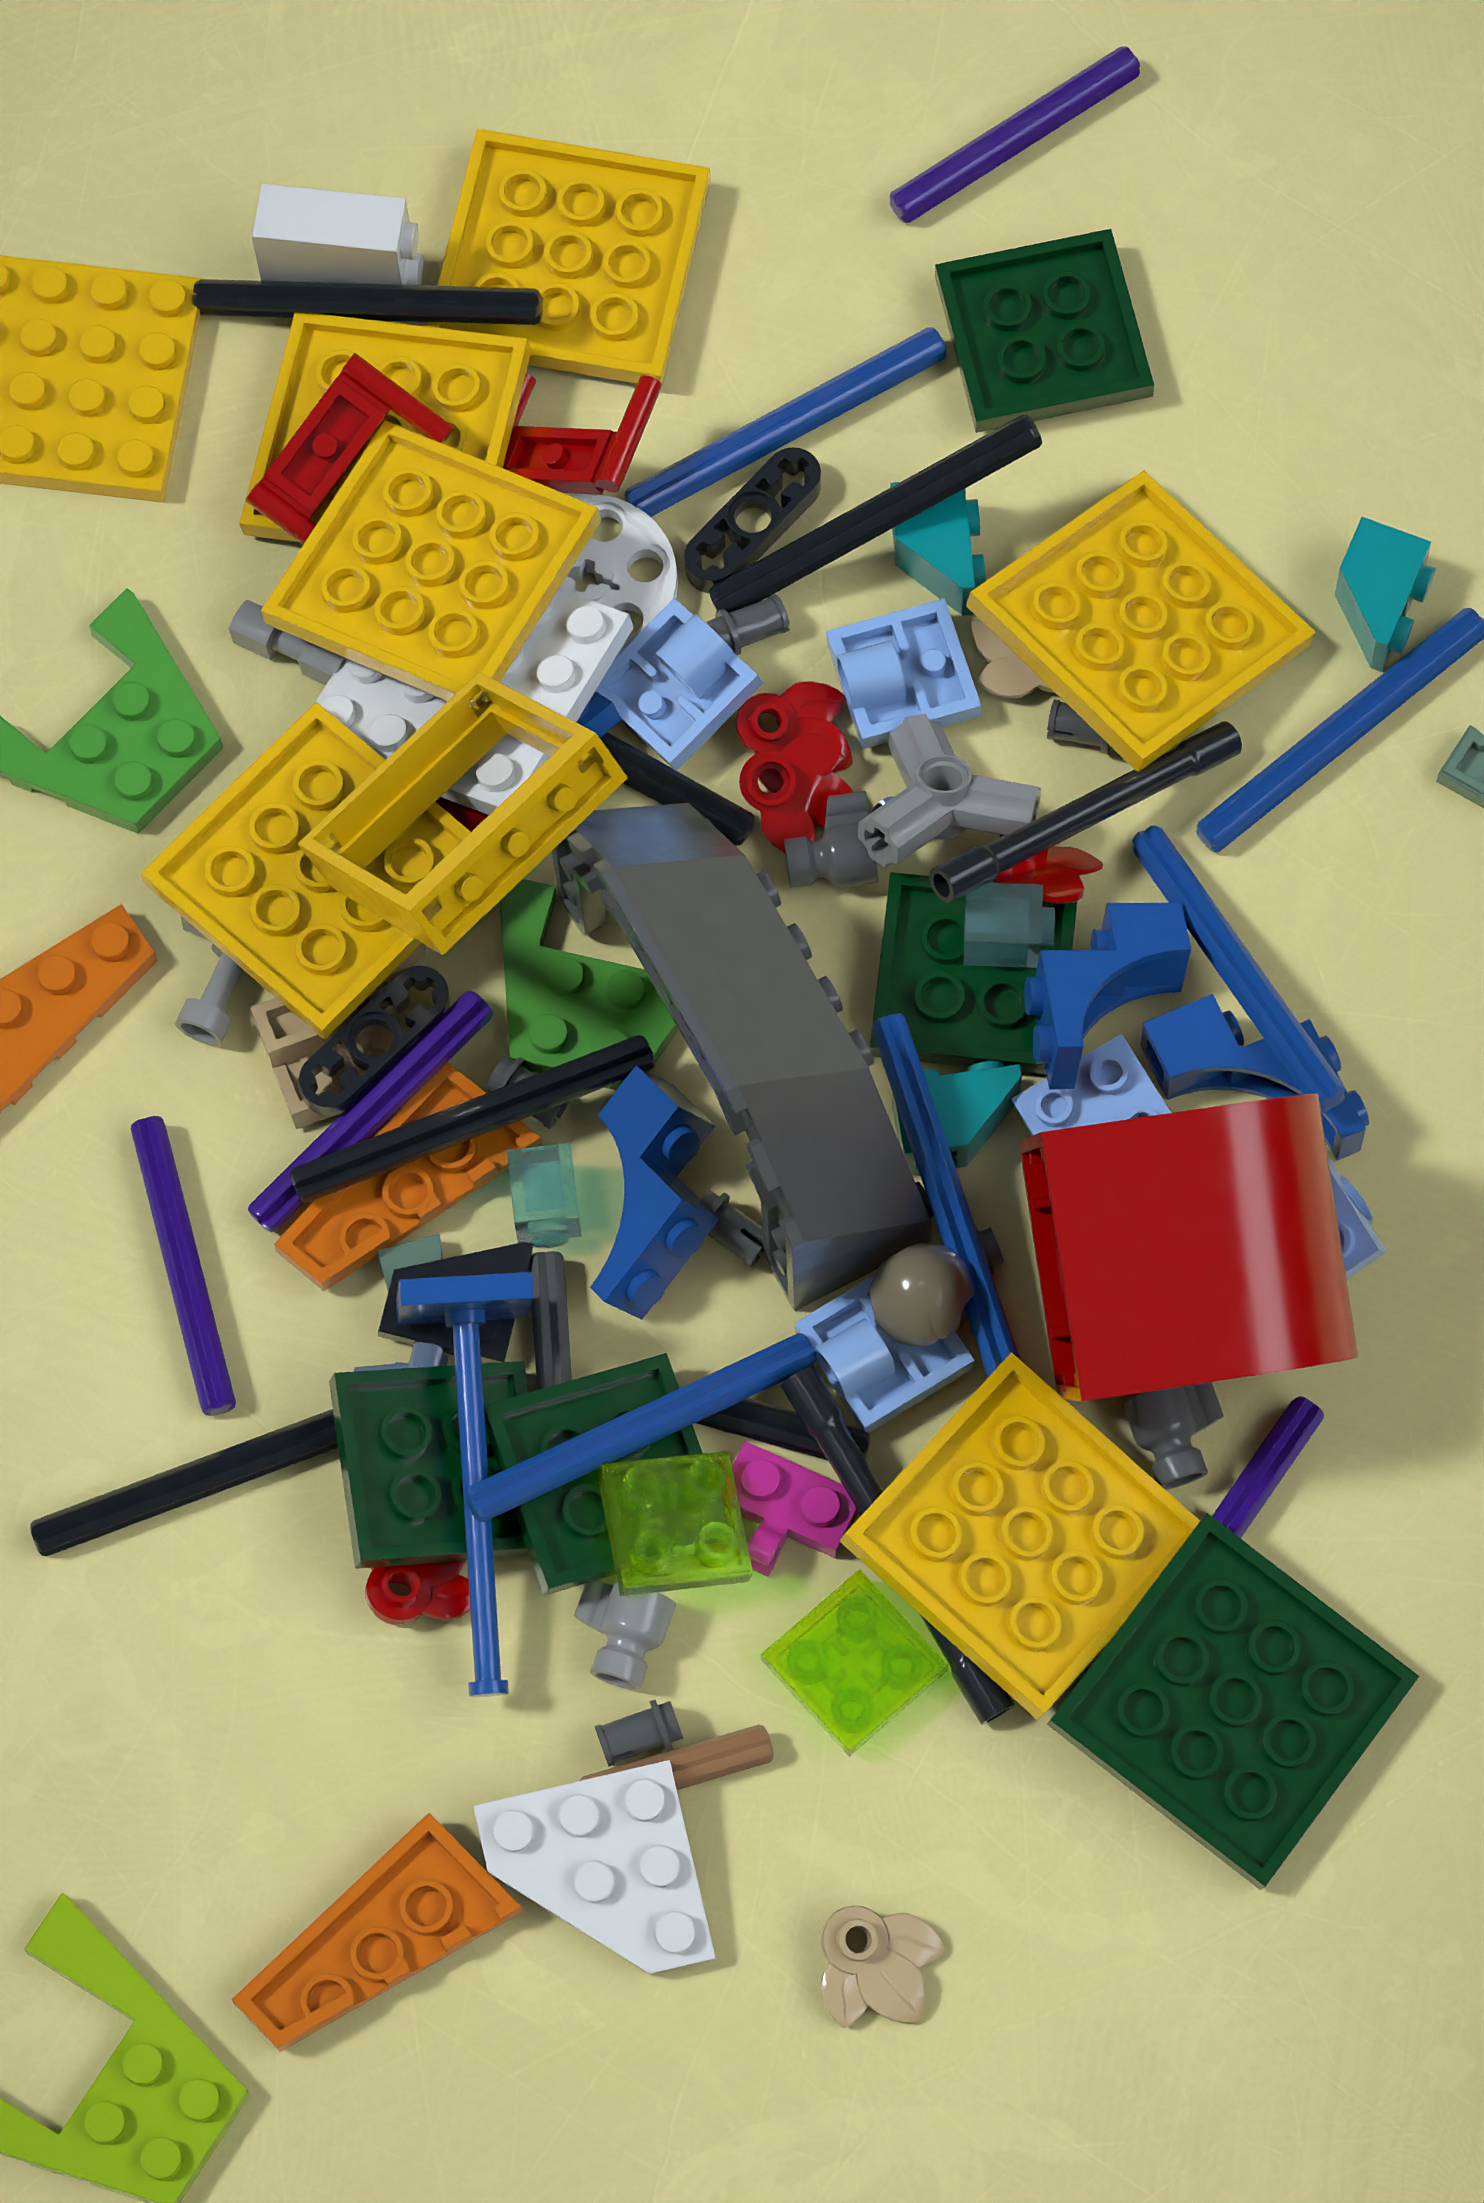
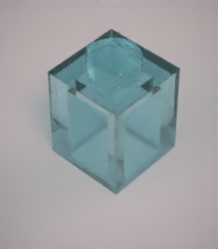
M988 883L966 894L964 965L1037 968L1041 946H1054L1055 908L1042 907L1043 885Z
M571 1143L507 1150L513 1216L518 1243L534 1244L533 1247L554 1248L566 1244L569 1238L582 1237Z

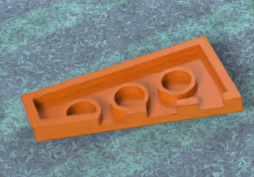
M122 904L0 979V1113L10 1103L15 1105L33 1087L31 1082L55 1057L60 1060L77 1043L75 1037L96 1016L102 1018L158 961L155 951Z
M447 1062L397 1111L375 1136L486 1094V1092ZM517 1121L315 1199L274 1243L276 1252L322 1291H326L377 1257V1251L392 1247L542 1147L541 1137L523 1122Z
M428 1813L231 2000L279 2052H282L523 1913L521 1906Z

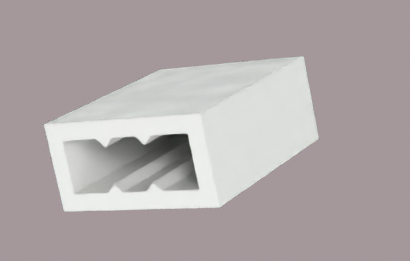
M261 184L252 232L261 281L421 285L423 254L417 253L419 227L418 223L409 222L405 198Z

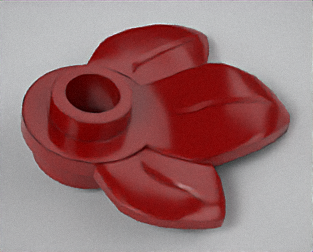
M805 681L795 683L780 696L772 693H760L749 698L737 713L735 727L738 738L754 754L765 750L781 752L797 736L816 733L828 736L842 743L841 755L831 772L838 773L852 765V754L847 739L840 729L831 722L841 711L846 697L838 689L830 685ZM763 713L773 715L777 719L778 730L774 733H767L761 730L757 722L758 715ZM765 770L759 775L758 780L770 792L776 793L781 789L782 777L777 771Z
M816 733L797 736L781 752L776 750L758 752L751 756L742 767L739 777L742 796L750 806L760 811L762 832L765 838L785 854L784 839L806 836L811 841H815V826L825 827L828 796L854 793L840 776L831 772L837 764L842 751V743L833 738ZM775 770L781 775L782 787L778 792L768 794L760 789L758 778L763 771Z
M1053 846L998 874L991 883L1008 892L1028 888L1036 898L1054 904H1070L1083 898L1084 886L1080 875H1087L1101 870L1103 863L1096 857L1078 848Z
M466 1561L373 1567L365 1586L366 1602L377 1618L393 1625L410 1623L422 1615L441 1621L460 1618L470 1611L469 1580L459 1574ZM390 1583L402 1584L410 1590V1594L407 1596H397L390 1591L388 1585Z

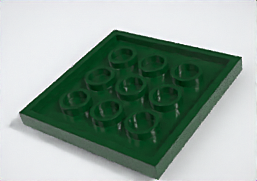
M1206 1513L1054 1713L1047 1725L1261 1890L1266 1887L1420 1676L1219 1521Z

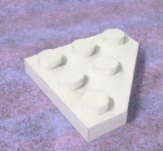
M670 1760L473 1806L487 1870L496 1879L528 1897L649 1975L716 1959Z

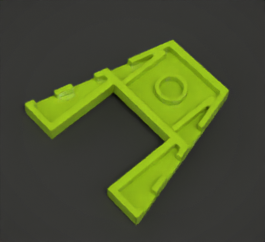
M61 1893L25 1946V1952L134 2022L59 2135L0 2098V2154L29 2163L33 2167L91 2183L93 2186L146 2203H181L250 2097V2094L67 1895Z

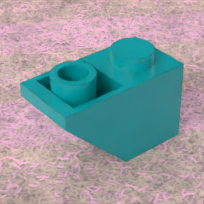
M899 482L890 483V487L898 484ZM963 489L892 528L895 565L939 599L945 598L946 604L962 616L974 615L966 607L970 592L986 581L983 554L972 555L970 540L971 536H980L978 499L966 500V491Z
M1361 517L1339 568L1335 597L1370 668L1382 672L1391 651L1402 654L1414 624V619L1406 617L1412 600L1424 602L1436 568L1427 565L1431 541Z
M985 1061L968 1067L966 1072L941 1075L936 1070H923L956 1168L969 1165L1014 1107L1011 1098L1020 1094L1021 1070L1019 1064L1004 1066L1002 1062ZM892 1093V1107L897 1138L911 1173L919 1174Z

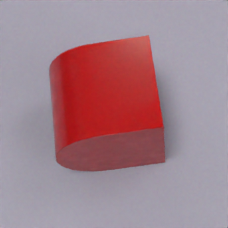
M1318 1094L1264 1099L1044 1131L1019 1141L1056 1392L1063 1399L1088 1401L1282 1372L1358 1358Z

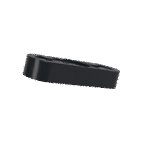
M796 447L785 448L775 453L689 541L684 555L685 571L693 587L699 591L709 593L713 585L755 563L816 501L821 491V468L818 460L812 453ZM800 471L804 472L803 486L792 482L781 492L780 507L774 497L783 488V473L786 472L788 475L795 476ZM758 508L765 511L771 521L764 530L750 533L739 528L736 524V518L746 509ZM726 533L732 544L723 553L724 568L720 569L712 565L703 570L701 556L705 555L711 559L717 557L726 548Z
M413 966L401 972L304 1063L299 1074V1086L306 1105L312 1111L325 1116L343 1113L450 1007L449 989L444 977L431 967ZM414 986L422 992L431 986L434 988L431 993L434 1006L427 1009L425 1006L418 1004L405 1015L406 1025L411 1029L406 1033L403 1032L399 1021L391 1013L385 1011L388 1006H392L395 1014L398 1016L410 1004L408 989ZM380 1025L392 1033L393 1043L386 1053L379 1056H368L358 1049L356 1045L357 1037L368 1026ZM342 1049H346L352 1062L365 1072L358 1076L354 1067L350 1066L339 1078L342 1089L341 1093L335 1096L327 1090L318 1096L315 1094L318 1090L315 1076L323 1072L326 1076L332 1077L345 1066L343 1056L338 1053Z

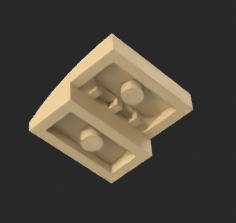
M379 987L325 1040L277 998L250 1007L296 1129L332 1117L312 1111L304 1102L299 1086V1074L302 1066L380 993ZM368 1026L359 1033L356 1045L362 1053L368 1056H379L390 1049L393 1043V1035L383 1026ZM342 1049L338 1053L343 1056L345 1066L332 1077L326 1076L323 1072L315 1076L318 1084V1090L315 1094L318 1096L327 1090L335 1096L341 1093L342 1089L339 1078L350 1066L354 1067L358 1076L365 1072L352 1062L346 1049Z

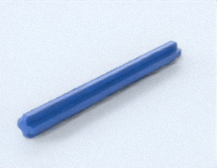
M927 327L627 488L624 492L625 501L641 509L650 517L660 513L944 360L947 356V348L943 338L934 327Z
M1472 608L1462 609L1201 819L1197 824L1196 831L1201 842L1212 852L1223 850L1484 639V619Z
M1151 825L1145 831L1137 832L1132 839L1134 854L1169 903L1182 902L1188 931L1302 1094H1318L1321 1113L1327 1112L1332 1107L1339 1106L1345 1099L1343 1094L1344 1085L1162 828Z
M901 1013L891 1014L874 1021L872 1033L943 1245L965 1261L973 1281L974 1296L966 1304L965 1311L987 1376L989 1377L1011 1352L1019 1359L1020 1357L906 1018Z
M797 1333L471 1485L465 1494L468 1508L479 1522H485L785 1381L795 1373L814 1365L817 1361L814 1347L809 1338L803 1333Z

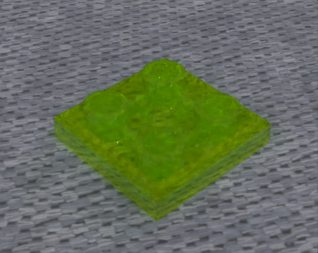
M729 1451L600 1465L597 1476L620 1596L744 1583L750 1580L753 1572Z
M860 1569L761 1654V1661L849 1757L948 1671L946 1661Z

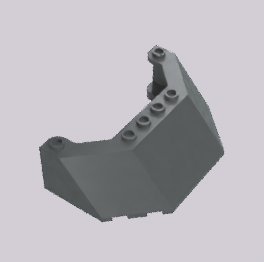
M689 803L594 810L552 850L558 895L576 927L583 935L607 925L606 910L617 920L714 1090L730 1130L735 1136L744 1131L746 1132L750 1141L746 1143V1146L752 1158V1162L746 1164V1168L761 1201L764 1252L771 1270L793 1310L796 1311L878 1269L886 1258L909 1246L929 1243L931 1231L930 1218L934 1217L924 1187L920 1182H915L870 1072L869 1066L874 1064L871 1051L861 1033L857 1029L848 1033L837 1013L843 1011V1007L831 981L826 976L817 979L806 961L812 958V953L800 928L795 923L786 926L776 907L781 905V900L769 875L765 871L756 874L745 854L718 831L708 818L705 819Z

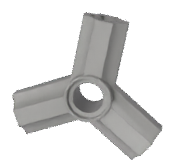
M926 714L905 717L900 726L889 732L888 744L907 788L859 822L858 838L866 847L869 857L886 868L891 863L899 864L933 838H954L962 834L966 829L1006 835L1036 820L1040 805L1041 788L972 775L970 766L964 760L955 756L940 722L930 720Z

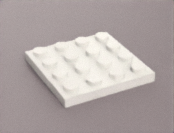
M558 589L500 683L577 722L634 628L630 615ZM347 658L338 672L333 673L316 702L385 760L448 702ZM506 734L441 797L490 815L550 756Z

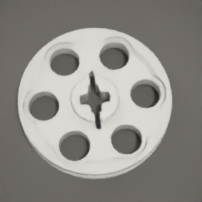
M569 495L598 507L600 518H613L622 525V531L619 536L611 541L602 542L591 537L559 588L620 611H633L641 616L643 619L642 627L636 633L628 636L619 651L620 653L674 598L677 600L678 577L674 553L668 538L659 525L649 515L634 505L606 495ZM641 558L655 559L663 567L661 575L650 582L634 580L629 575L628 570L636 560ZM586 573L595 574L596 585L589 584L585 592L576 591L575 580H582Z

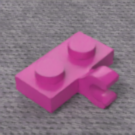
M746 1441L718 1493L722 1508L759 1524L744 1553V1556L748 1557L744 1566L769 1577L787 1538H791L830 1557L836 1558L842 1546L840 1539L852 1526L858 1513L857 1508L842 1484Z

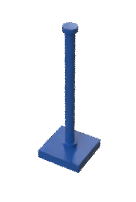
M532 1272L399 1279L396 1296L397 1325L445 1323L446 1327L453 1328L475 1682L468 1683L469 1697H491L509 1694L508 1680H501L491 1519L485 1522L477 1521L468 1508L465 1494L471 1485L489 1478L479 1326L485 1325L486 1320L528 1317L534 1299Z

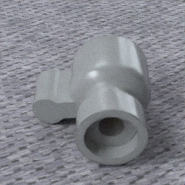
M599 1580L586 1583L574 1617L585 1625L606 1635L608 1638L607 1645L597 1650L590 1673L611 1685L629 1690H640L648 1668L644 1661L645 1653L657 1649L664 1642L676 1603L657 1591L633 1583L615 1582L612 1585Z

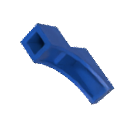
M1182 902L1107 903L1102 928L1093 929L1090 950L1040 951L1035 977H1027L1025 980L1024 1004L1027 1015H1036L1037 1025H1035L1033 1032V1055L1035 1063L1045 1064L1049 1090L1075 1089L1084 1048L1083 1039L1089 1030L1109 1012L1136 999L1182 991L1191 953Z
M1213 994L1143 1023L1140 1047L1167 1100L1184 1094L1209 1090L1238 1091L1266 1099L1303 1095L1264 1038L1240 1048L1244 1045V1037L1239 1023L1230 1010L1222 1013ZM1310 1019L1301 1022L1300 1024L1340 1079L1337 1072L1341 1071V1062L1330 1038L1327 1035L1319 1038ZM1345 1087L1343 1092L1344 1101L1339 1106L1332 1107L1327 1112L1321 1113L1325 1141L1337 1161L1361 1151L1366 1131L1365 1126L1369 1125L1368 1113L1361 1097L1355 1090L1347 1092Z
M636 1065L598 1114L612 1134L619 1150L624 1175V1203L614 1245L601 1272L590 1288L603 1302L642 1320L652 1306L662 1298L665 1289L689 1258L701 1247L705 1237L719 1221V1218L677 1177L686 1164L697 1154L700 1146L715 1128V1125L673 1084Z

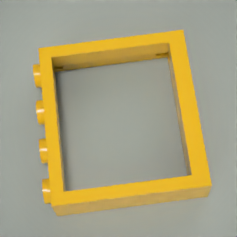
M478 672L314 827L298 845L332 888L441 955H444L628 777L595 732ZM482 690L488 701L482 700L478 707H470L468 702ZM506 734L550 756L407 894L402 893L364 870ZM328 836L331 840L324 846L320 842ZM434 900L436 902L428 912L423 910L431 901Z

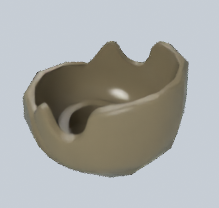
M928 1243L909 1246L886 1258L877 1269L869 1291L875 1322L900 1344L923 1347L948 1337L960 1326L962 1312L968 1301L974 1296V1284L965 1261L946 1246Z

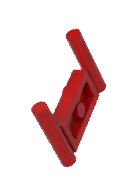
M354 353L260 482L251 490L245 502L304 545L317 525L310 519L311 516L317 513L384 420L387 419V414L390 410L427 438L442 444L450 436L454 426L358 354Z
M526 373L503 469L561 493L603 495L604 490L613 493L619 492L662 389V383L648 375L640 376L617 432L606 429L518 426L536 384V379Z

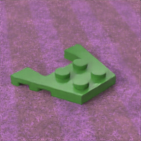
M126 588L89 625L92 636L131 669L47 752H43L0 716V776L9 779L11 784L29 792L38 790L64 800L66 806L139 834L223 749L221 737L135 594Z
M522 879L500 900L510 1058L515 1061L517 1058L522 1057L526 1060L525 1067L527 1069L540 1073L636 1035H643L650 1044L656 1063L677 1033L678 1027L645 969L543 947L557 897L556 886ZM623 1081L605 1088L617 1091Z

